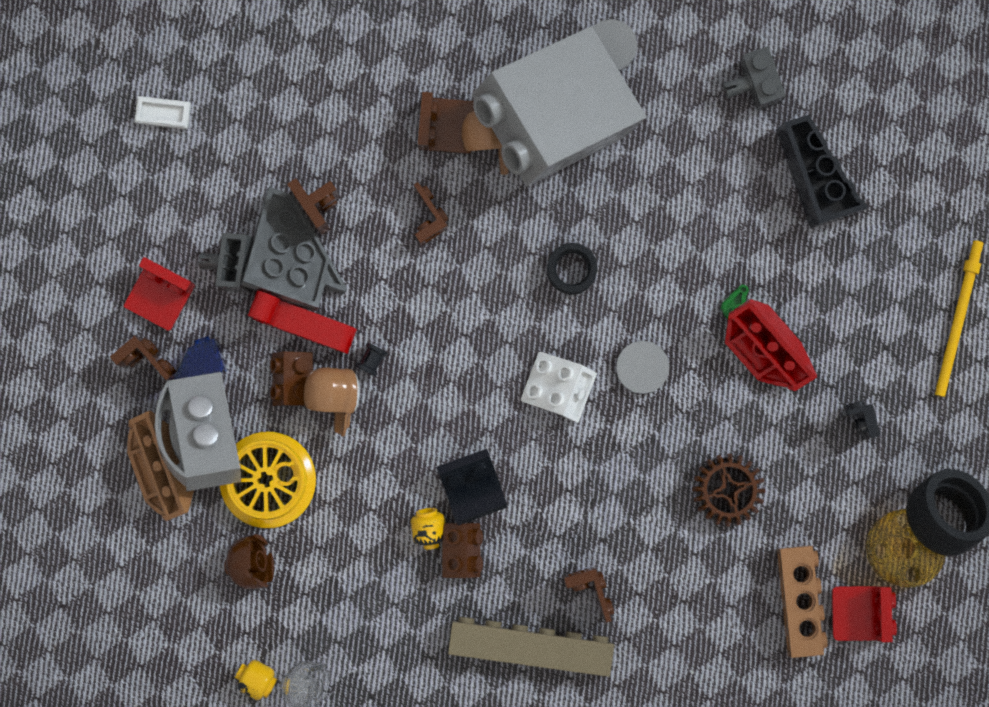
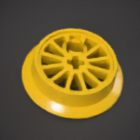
M258 432L238 441L236 448L240 468L253 475V478H241V482H253V485L239 494L236 489V483L221 485V495L228 509L242 522L258 528H277L297 519L309 506L316 487L315 467L306 449L292 437L278 432ZM263 448L262 468L253 455V451ZM268 449H278L271 466L268 467ZM284 453L291 459V462L277 464ZM247 455L250 457L257 471H253L241 464L244 457ZM284 466H289L293 470V477L287 482L282 481L279 477V471ZM265 472L267 475L273 476V480L269 482V487L266 484L260 483V479L264 478L263 473ZM296 481L298 482L295 492L284 487L292 485ZM276 488L292 496V499L286 505L283 504L276 493ZM257 489L250 505H246L242 501V497ZM262 492L264 493L263 512L254 509ZM269 492L272 493L280 507L278 510H269Z

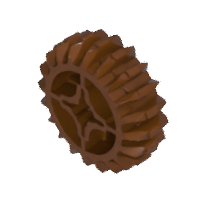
M732 454L726 455V462H723L721 455H717L716 465L711 459H708L706 463L710 469L707 470L702 466L698 469L704 474L703 478L694 476V480L700 482L701 485L700 487H692V491H700L701 496L694 497L693 501L699 502L702 500L704 504L698 507V511L702 512L707 508L709 511L705 518L709 520L713 515H716L714 523L717 525L721 523L722 518H725V526L731 525V518H734L736 525H741L740 516L742 515L746 521L751 520V516L747 511L750 510L757 514L759 510L753 506L754 502L757 504H763L764 502L763 499L756 497L757 493H765V489H757V484L763 483L764 479L758 478L755 480L754 475L758 474L760 470L755 468L750 472L748 469L752 462L748 460L744 465H741L743 457L740 455L737 456L735 462H732ZM726 467L740 471L747 480L739 483L734 482L730 474H728ZM718 470L720 484L716 489L707 492L709 479ZM726 482L730 483L729 486L733 485L736 487L741 485L740 488L731 492V498L727 497L728 494L724 495L721 493L716 495L717 492L726 488ZM750 488L746 504L741 509H738V494ZM718 497L723 498L727 506H729L731 513L718 510L712 505L710 500Z

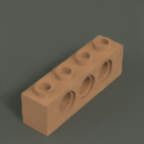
M809 545L776 548L787 654L791 658L824 655L823 648H827L826 632L821 631V621H824L825 616L823 605H819L818 594L822 593L820 578H816L815 567L819 566L818 553L813 551V546ZM802 566L806 570V577L803 581L798 582L795 580L793 573L797 567ZM805 593L809 597V604L807 607L800 609L797 606L796 599L800 594ZM808 620L812 625V630L808 635L803 636L799 631V626L803 621Z

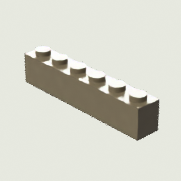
M459 616L458 621L453 620L449 655L610 677L614 643L608 642L609 637L593 635L592 640L582 638V633L566 631L565 636L555 635V629L539 627V632L528 631V626L521 624H512V628L501 627L502 622L486 620L485 625L474 623L475 618Z

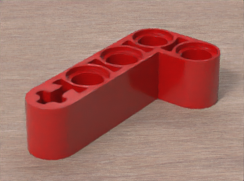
M258 290L247 315L260 323L345 354L349 353L357 329L281 301L275 296Z

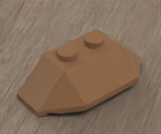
M147 411L130 419L128 424L130 430L127 454L145 502L155 512L162 515L165 521L188 513L194 490L186 491V486L174 477L164 463L156 440L155 413ZM162 420L161 435L163 445L171 461L177 465L180 461L172 448L169 424Z

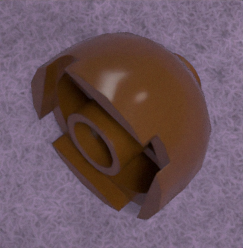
M254 534L240 538L228 550L224 569L238 587L249 590L266 588L269 586L267 582H272L274 578L272 553L267 555L264 546L268 545V543L261 535Z

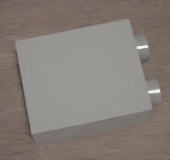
M592 26L491 72L472 93L474 98L473 107L477 119L483 126L492 128L502 145L501 155L504 164L509 171L519 174L526 186L625 138L647 118Z

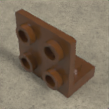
M422 91L418 149L471 154L472 151L465 150L461 135L463 120L468 113L474 110V101L434 98L433 92Z
M133 336L110 356L116 365L123 368H128L129 366L134 368L144 359L142 356L144 354L166 381L177 379L173 375L177 372L168 360L160 359L156 355L159 352L158 348L145 337L141 339Z
M591 567L562 576L566 588H572L574 592L589 588L588 582H592L603 619L606 623L612 622L610 615L615 613L610 598L604 597L602 589L607 588L601 571L597 572L596 568Z

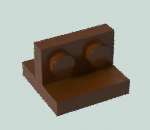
M296 178L289 182L287 185L320 234L324 235L330 231L329 226L319 212L322 210L327 212L338 205L337 200L341 197L332 182L329 181L310 195L306 194Z

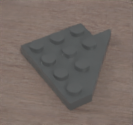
M269 187L265 193L240 285L316 311L319 308L324 289L343 295L347 288L296 198L293 195Z

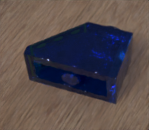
M209 336L195 340V345L188 348L173 380L228 371L218 340H210Z

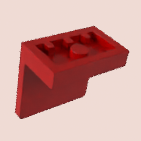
M143 257L139 264V267L143 270L124 303V308L171 331L196 285Z

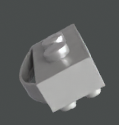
M221 372L167 381L156 407L155 431L159 452L169 471L186 486V491L241 482V468ZM164 412L171 413L169 432L172 448L180 461L177 465L167 455L162 441L161 423Z

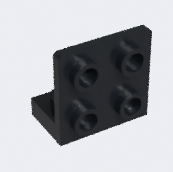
M487 449L436 467L457 525L507 508V502Z

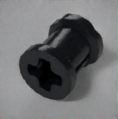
M367 342L365 345L367 349L361 361L357 362L355 366L376 377L378 374L376 370L383 357H387L388 353Z

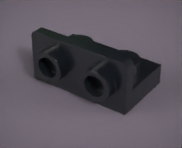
M863 400L845 405L846 410L840 412V415L845 417L857 414L858 419L854 420L857 435H862L863 440L881 436L873 404L865 405Z

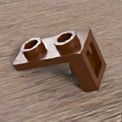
M416 182L413 184L414 189L435 219L434 222L428 220L417 227L418 232L415 234V238L422 247L448 229L445 222L449 219L441 207L436 209L431 202L434 196L426 185L421 187Z

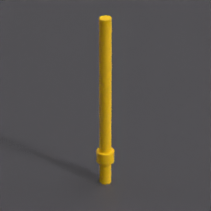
M973 240L969 259L965 260L963 268L965 275L934 394L936 396L945 397L975 276L979 275L981 267L979 260L984 244L981 241Z

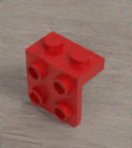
M888 586L834 587L832 589L833 638L837 641L893 642V636L897 634L896 620L892 619V609L896 608L895 592H892V588Z

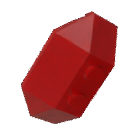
M749 299L729 312L725 344L758 381L775 386L788 387L789 390L796 391L817 378V374L802 342L768 304Z

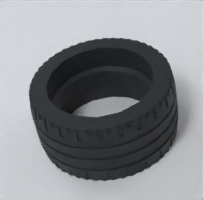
M958 469L940 470L920 483L908 498L906 516L909 527H911V531H913L920 543L934 553L943 556L963 554L983 541L989 534V494L976 478ZM934 494H941L951 499L960 508L965 518L966 532L955 529L941 517L936 508Z

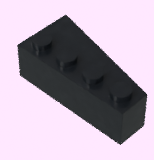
M809 115L784 122L776 129L810 229L859 214L868 208L865 201L861 200L855 191L856 187L852 181L848 180L840 168L841 164L838 159L833 157L827 147V142Z

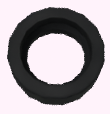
M567 243L556 248L550 255L547 265V275L552 286L559 292L568 295L580 294L589 289L595 281L598 270L597 260L592 251L584 245L577 243ZM574 253L585 259L588 272L583 281L571 285L564 283L559 278L556 267L561 257Z

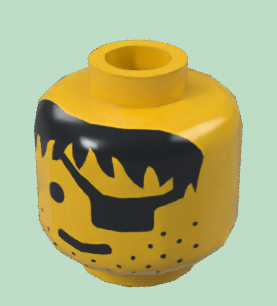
M424 508L416 511V515L410 521L413 541L418 545H423V548L427 550L438 548L439 543L443 540V525L446 523L445 516L437 512L436 508Z
M252 660L248 665L242 664L235 676L239 680L237 684L238 690L255 700H260L263 697L268 698L277 682V679L274 678V670L258 660Z

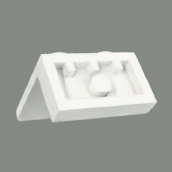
M539 352L521 401L559 414L578 423L597 373L581 364Z

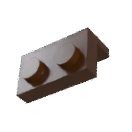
M282 351L273 353L270 361V371L272 373L270 398L272 399V405L305 406L303 391L305 381L313 371V352Z
M444 523L442 540V576L444 578L480 577V572L483 568V559L480 556L483 532L480 529V523H464L461 525Z

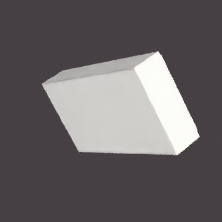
M138 96L134 122L136 124L188 130L191 103Z

